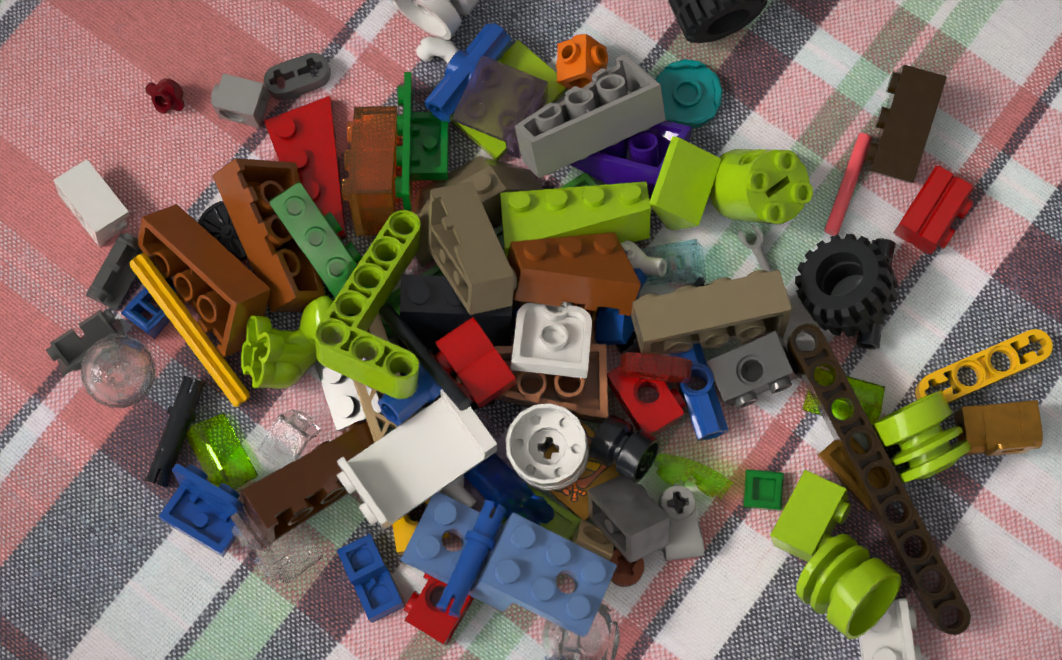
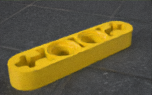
M1032 329L928 374L917 384L915 390L916 398L918 400L927 396L925 391L929 388V382H931L933 387H937L949 379L951 387L943 390L942 393L948 404L1041 363L1052 352V340L1042 330ZM1029 339L1032 343L1039 342L1042 348L1037 351L1038 356L1034 351H1031L1019 358L1017 351L1026 347L1030 343ZM1000 352L1009 358L1010 367L1007 371L1002 372L994 369L991 364L993 353ZM961 367H969L974 370L977 376L975 385L965 386L960 383L957 373Z

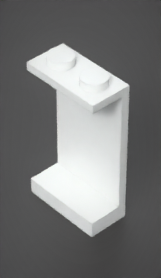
M440 390L441 398L349 461H346L344 457L337 461L342 472L336 476L349 494L355 490L364 503L358 507L371 526L378 522L381 528L385 530L497 452L496 441L470 406L466 410L460 411L446 393Z

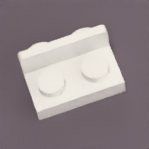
M907 598L894 600L878 623L867 633L859 637L862 660H922L920 647L914 645L912 629H916V614L914 607L908 606Z

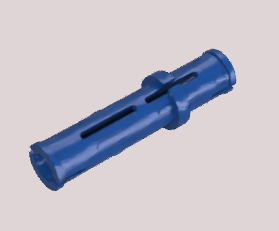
M484 501L483 508L473 530L467 531L465 536L467 543L439 602L435 606L445 613L451 599L454 598L455 600L449 610L450 616L457 618L460 616V611L487 552L492 551L495 546L493 539L504 515L507 513V509L498 504L493 517L489 518L495 504L493 501Z

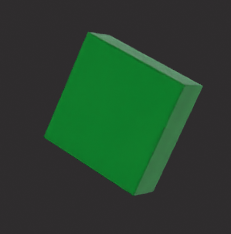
M746 469L742 508L780 512L782 509L784 473Z

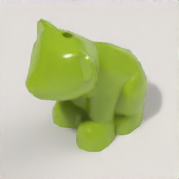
M321 296L309 303L302 313L298 330L272 328L268 317L251 315L248 318L246 341L242 346L241 367L244 375H251L253 388H289L298 383L304 374L318 361L316 358L315 330L333 303L332 299L328 296ZM329 342V343H327V344H329V345H336V344H338V343H337V342Z

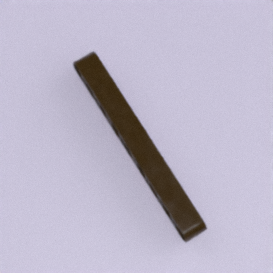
M813 324L798 326L787 339L788 352L926 616L933 627L941 632L950 635L963 633L970 625V611L826 337L820 328ZM807 333L813 337L815 341L813 351L803 352L797 347L796 337L798 334ZM824 366L831 371L833 377L829 386H821L815 381L814 371L816 367ZM837 399L843 400L849 405L850 414L846 420H839L832 413V404ZM855 433H860L867 439L868 446L863 454H857L850 448V438ZM873 467L882 469L886 477L884 485L878 489L872 487L868 482V473ZM892 501L900 503L903 508V516L896 523L891 522L886 516V508ZM914 535L921 542V551L915 557H909L904 550V543L907 538ZM933 570L939 576V585L934 591L928 592L923 587L922 580L928 571ZM952 605L957 610L958 616L956 622L947 627L941 621V613L944 608Z

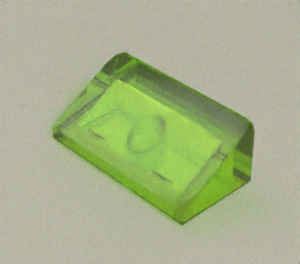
M816 367L814 371L815 381L821 386H829L833 377L831 371ZM846 376L870 423L872 424L877 421L882 410L885 386ZM807 388L802 407L803 410L821 415ZM839 399L833 402L831 409L833 415L839 420H846L850 414L849 405Z
M224 413L191 426L186 434V438L207 474L210 483L217 487L220 483H224L236 490L257 478L258 473Z

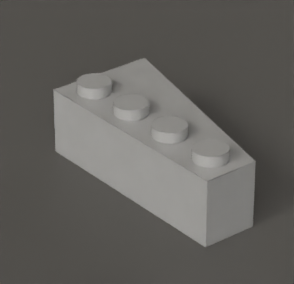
M624 53L615 59L616 66L607 71L601 68L592 74L593 81L583 88L574 86L566 91L565 100L559 104L550 102L515 125L522 161L538 178H541L665 121L660 84Z

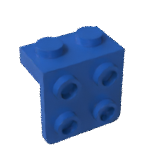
M176 464L172 472L180 486L158 517L161 521L224 557L248 521L243 509L244 504L238 500L240 494L224 483H220L217 487L206 480L207 474L194 465L188 464L185 468Z

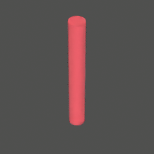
M858 134L824 230L827 234L833 236L839 234L865 161L869 144L872 141V137L868 134Z

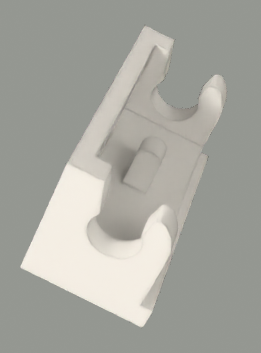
M87 159L54 179L58 195L99 247L128 226L125 219L130 216L129 211Z

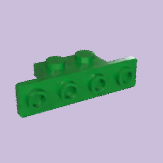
M404 72V85H398L397 88L398 106H403V115H397V135L403 136V145H396L397 167H402V176L395 177L396 198L403 199L404 210L412 211V181L448 180L449 122H442L433 116L431 112H414L412 72Z
M297 182L270 201V205L336 298L362 259V256L352 242L345 245L338 234L343 229L330 211L325 215L321 208L316 206L303 185Z

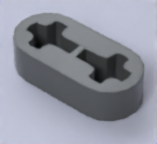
M309 53L269 68L264 76V85L273 98L287 100L323 87L330 80L331 71L325 57L317 53ZM316 64V67L319 69V75L312 77L309 73V67ZM283 76L286 80V87L279 89L277 86L276 78Z

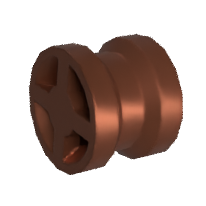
M618 549L614 550L610 561L617 564L611 581L620 587H629L636 584L644 572L643 558L630 563Z

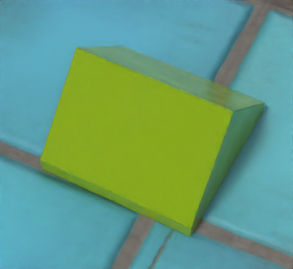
M674 136L671 138L649 205L667 229L679 230L699 226L721 158Z

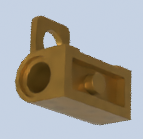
M1038 400L965 406L954 413L955 426H960L963 431L957 436L958 442L968 440L972 448L965 455L984 453L986 456L1026 453L1031 449H1039L1042 446L1043 432Z

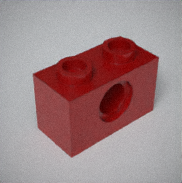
M640 353L608 372L607 384L637 431L643 430L655 437L683 419L685 413L682 408L686 407L679 392L675 388L669 390L662 379L666 374L659 361L655 357L651 359L648 356L642 357ZM643 387H651L657 392L658 399L652 403H645L639 399L637 392Z
M425 573L423 578L428 581L421 593L415 591L409 598L404 608V611L408 613L404 621L442 644L448 645L472 604L474 597L467 595L458 618L450 616L449 610L455 600L454 598H452L445 613L437 609L432 602L434 592L439 588H446L447 584Z

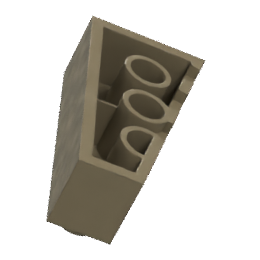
M756 270L746 277L733 280L725 277L713 281L710 285L696 288L695 286L687 285L676 289L673 293L663 295L650 293L643 295L638 300L632 301L631 318L642 357L688 352L692 349L693 344L700 343L706 349L720 348L728 340L739 339L740 345H745L756 340L758 336H765L775 331L784 338L792 307L780 270L770 272L767 270Z

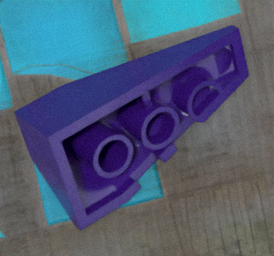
M665 120L646 131H641L620 141L616 145L606 147L583 160H578L569 165L606 184L646 181L650 201L672 136L689 142L692 128Z

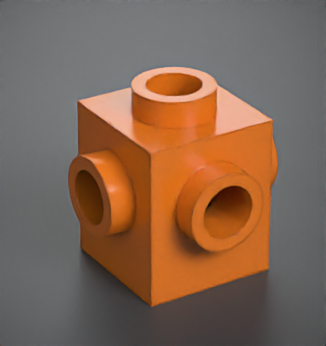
M578 34L573 36L572 39L558 43L556 61L557 82L569 90L574 86L583 88L592 82V74L601 68L607 70L609 59L607 47L587 34Z

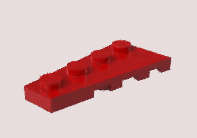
M324 97L264 120L278 160L282 162H296L300 183L316 206L321 208L325 215L330 211L343 229L338 233L341 239L347 238L331 97Z

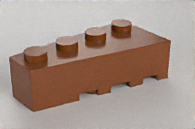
M235 158L213 174V179L254 274L271 289L267 303L270 311L303 312L306 306L313 300L325 296L321 277L270 205V201L297 182H300L296 162Z

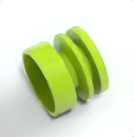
M941 390L918 399L871 424L883 447L896 444L900 446L901 451L893 455L890 461L893 466L908 462L909 465L897 472L902 483L931 477L951 467L961 456L972 450L968 440L950 445L949 441L963 432L960 426L942 430L940 423L951 416L953 412Z
M842 533L823 544L810 558L798 579L796 594L805 604H810L817 614L827 613L826 618L829 624L846 638L856 639L867 633L885 615L900 589L901 577L898 572L881 559H869L868 549L858 545L856 540L850 535Z

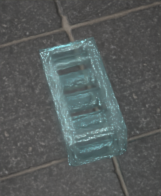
M697 239L640 248L648 257H661L667 262L665 275L663 277L646 275L647 279L643 286L694 282L699 277L706 280L703 248ZM685 255H691L692 267L686 268ZM670 256H676L677 270L671 271Z

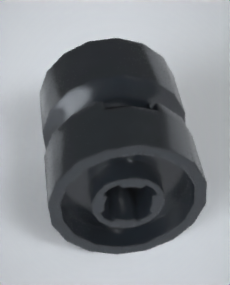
M610 415L596 431L589 447V456L606 467L616 465V472L637 483L651 468L658 454L660 441L643 430L634 433L632 424L616 415Z

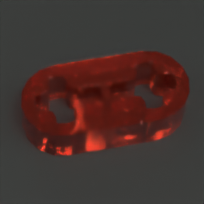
M633 352L621 354L619 373L631 378L688 383L691 381L693 362L679 357Z

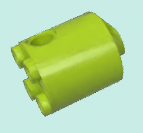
M733 149L720 156L721 162L709 195L712 205L716 210L731 220L783 224L794 219L804 208L805 204L810 202L813 196V187L809 183L810 180L805 165L791 150Z

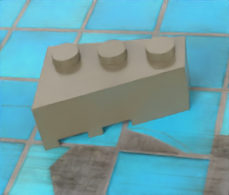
M472 181L430 189L428 251L468 313L473 315L512 306L513 290L517 288L516 273L509 265Z

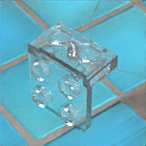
M238 512L231 516V519L236 524V526L231 528L233 534L244 547L248 546L252 551L256 552L258 556L253 561L266 578L270 576L273 581L277 579L288 584L324 557L302 525H299L268 545L250 517L247 518Z

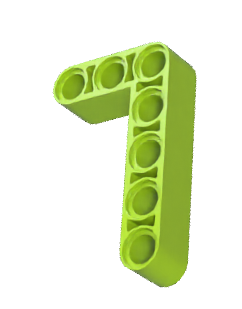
M399 210L388 218L315 330L316 358L319 363L397 399H406L416 392L419 376L418 359L412 352L370 334L367 330L397 285L401 274H404L418 252L421 223L419 217L408 210ZM329 342H337L338 344H336V345H329V344H327V343H329ZM363 357L373 358L372 360L367 361L361 360V358ZM402 372V373H406L407 375H406V376H397V375H395V374Z

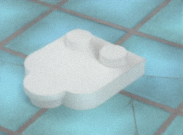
M531 302L521 306L516 319L511 370L587 378L592 329L590 314L581 307L573 306L571 302H562L561 307Z

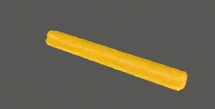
M142 253L134 257L129 262L131 269L232 405L238 407L250 398L249 391L147 254Z

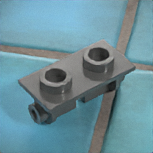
M120 233L88 289L87 297L118 311L137 277L131 269L129 262L137 255L144 253L137 245L138 239L128 233H125V235Z
M109 308L104 312L99 310L79 323V327L85 333L81 338L73 329H70L50 342L51 346L46 351L53 361H58L63 376L71 371L80 370L87 365L92 357L103 350L112 349L126 335L120 320L115 318Z

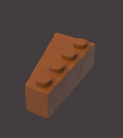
M178 204L143 216L137 245L147 254L164 279L171 278L177 292L176 295L184 305L190 303L201 318L197 323L206 334L212 331L220 341L217 349L225 358L242 350L243 343L246 341L248 318L251 315L264 317L271 289Z

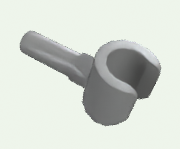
M751 224L755 230V237L750 241H746L743 232L739 230V240L752 250L761 269L768 272L772 271L761 246L764 239L761 230Z

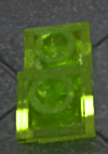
M660 453L653 464L658 468L655 473L667 484L674 486L677 483L684 487L692 476L697 480L694 485L710 498L716 495L722 499L733 485L732 481L712 468L685 457Z

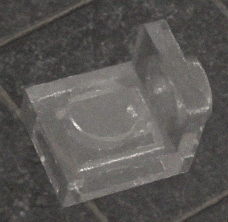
M291 409L277 416L256 451L281 469L297 460L308 442L317 437L321 429L313 424V419L302 411Z

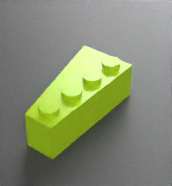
M646 181L500 193L506 258L510 244L513 241L612 232L616 233L620 243H624L627 240L637 242L650 238L651 207L649 205Z

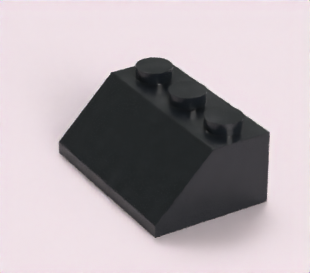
M401 274L400 317L429 350L436 349L439 351L435 342L472 317L480 325L493 346H509L512 306L470 315L445 276ZM399 339V347L409 351V349Z

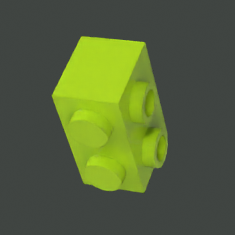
M804 470L770 534L773 545L808 562L823 544L833 538L831 534L836 524L842 525L851 509V504L848 503L847 489Z

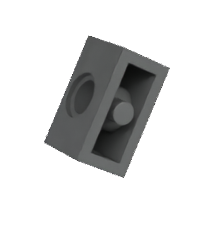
M776 331L707 361L723 402L730 406L736 404L737 408H742L758 400L756 395L770 390L772 394L781 392L792 386L791 380L799 377L784 339ZM760 363L763 367L762 376L757 381L749 382L747 379L748 368L753 364Z

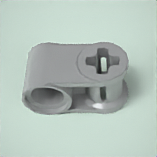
M683 486L668 488L658 500V506H662L667 511L671 520L669 545L662 548L665 561L704 556L703 537L692 492ZM673 494H677L678 500L685 501V506L680 509L679 514H676L674 508H668L667 502L673 499Z

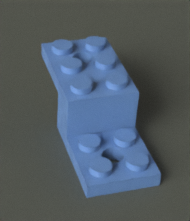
M438 492L430 498L400 561L448 584L467 543L465 540L468 530H473L480 512ZM512 513L504 524H500L493 539L495 546L492 551L487 552L468 595L502 612L512 603H515L584 638L588 635L617 564ZM446 533L458 535L462 542L461 549L454 552L447 550L442 544V536ZM567 574L572 577L575 583L573 593H563L558 589L556 585L557 575Z

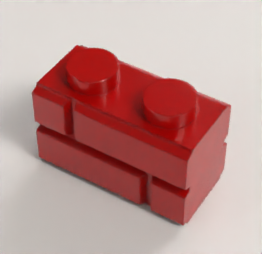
M935 166L896 227L895 235L908 243H912L916 248L928 255H932L938 246L945 249L956 230L950 228L956 217L963 220L974 203L973 200L968 198L974 189L973 185L960 177H955L953 173L943 167Z

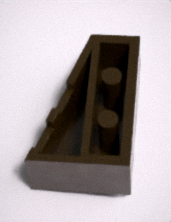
M903 65L896 72H892L886 90L887 93H890L886 107H881L875 125L876 128H880L876 143L870 142L864 161L870 164L868 172L906 183H914L947 76L908 65Z

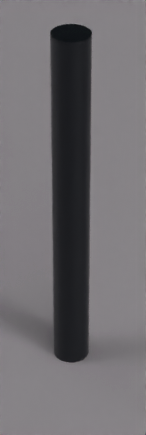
M390 304L382 306L379 310V315L409 351L417 357L419 363L460 411L469 408L472 400Z

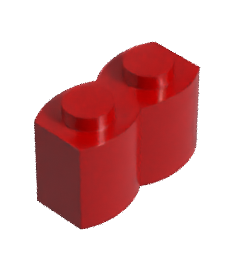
M474 317L435 342L440 351L434 355L448 373L454 371L461 381L458 385L472 402L476 403L479 409L517 384L514 374Z

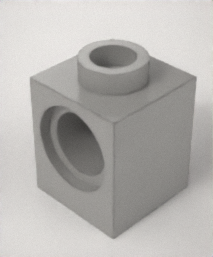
M223 73L220 84L214 86L211 94V104L221 119L260 128L270 99L264 83Z

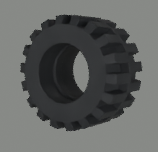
M668 0L686 40L690 43L698 44L716 41L741 30L751 23L767 5V0Z
M846 234L844 239H841L839 235L831 236L830 242L825 244L822 240L816 244L818 249L814 252L809 250L804 255L807 261L806 263L800 262L797 270L801 275L795 276V284L798 287L796 293L810 316L823 330L829 329L833 335L840 336L843 331L847 337L855 336L858 330L865 334L870 332L869 326L875 323L878 327L884 322L881 317L884 314L890 315L893 311L890 302H897L898 293L895 288L898 287V281L880 248L875 243L871 244L868 238L861 236L857 240L854 234ZM852 275L863 276L859 285L850 293L842 296H831L834 287L842 279Z

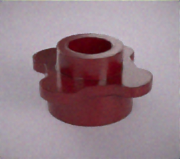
M164 78L157 84L150 82L146 85L145 91L151 96L154 108L158 112L165 114L168 110L181 111L184 108L185 103L182 100L183 90L176 81Z

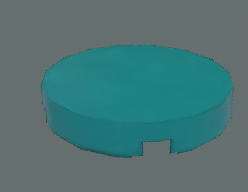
M684 59L670 63L657 75L655 80L661 86L666 121L690 126L692 129L703 127L715 117L720 109L723 90L719 77L715 72L706 68L707 65L700 61Z

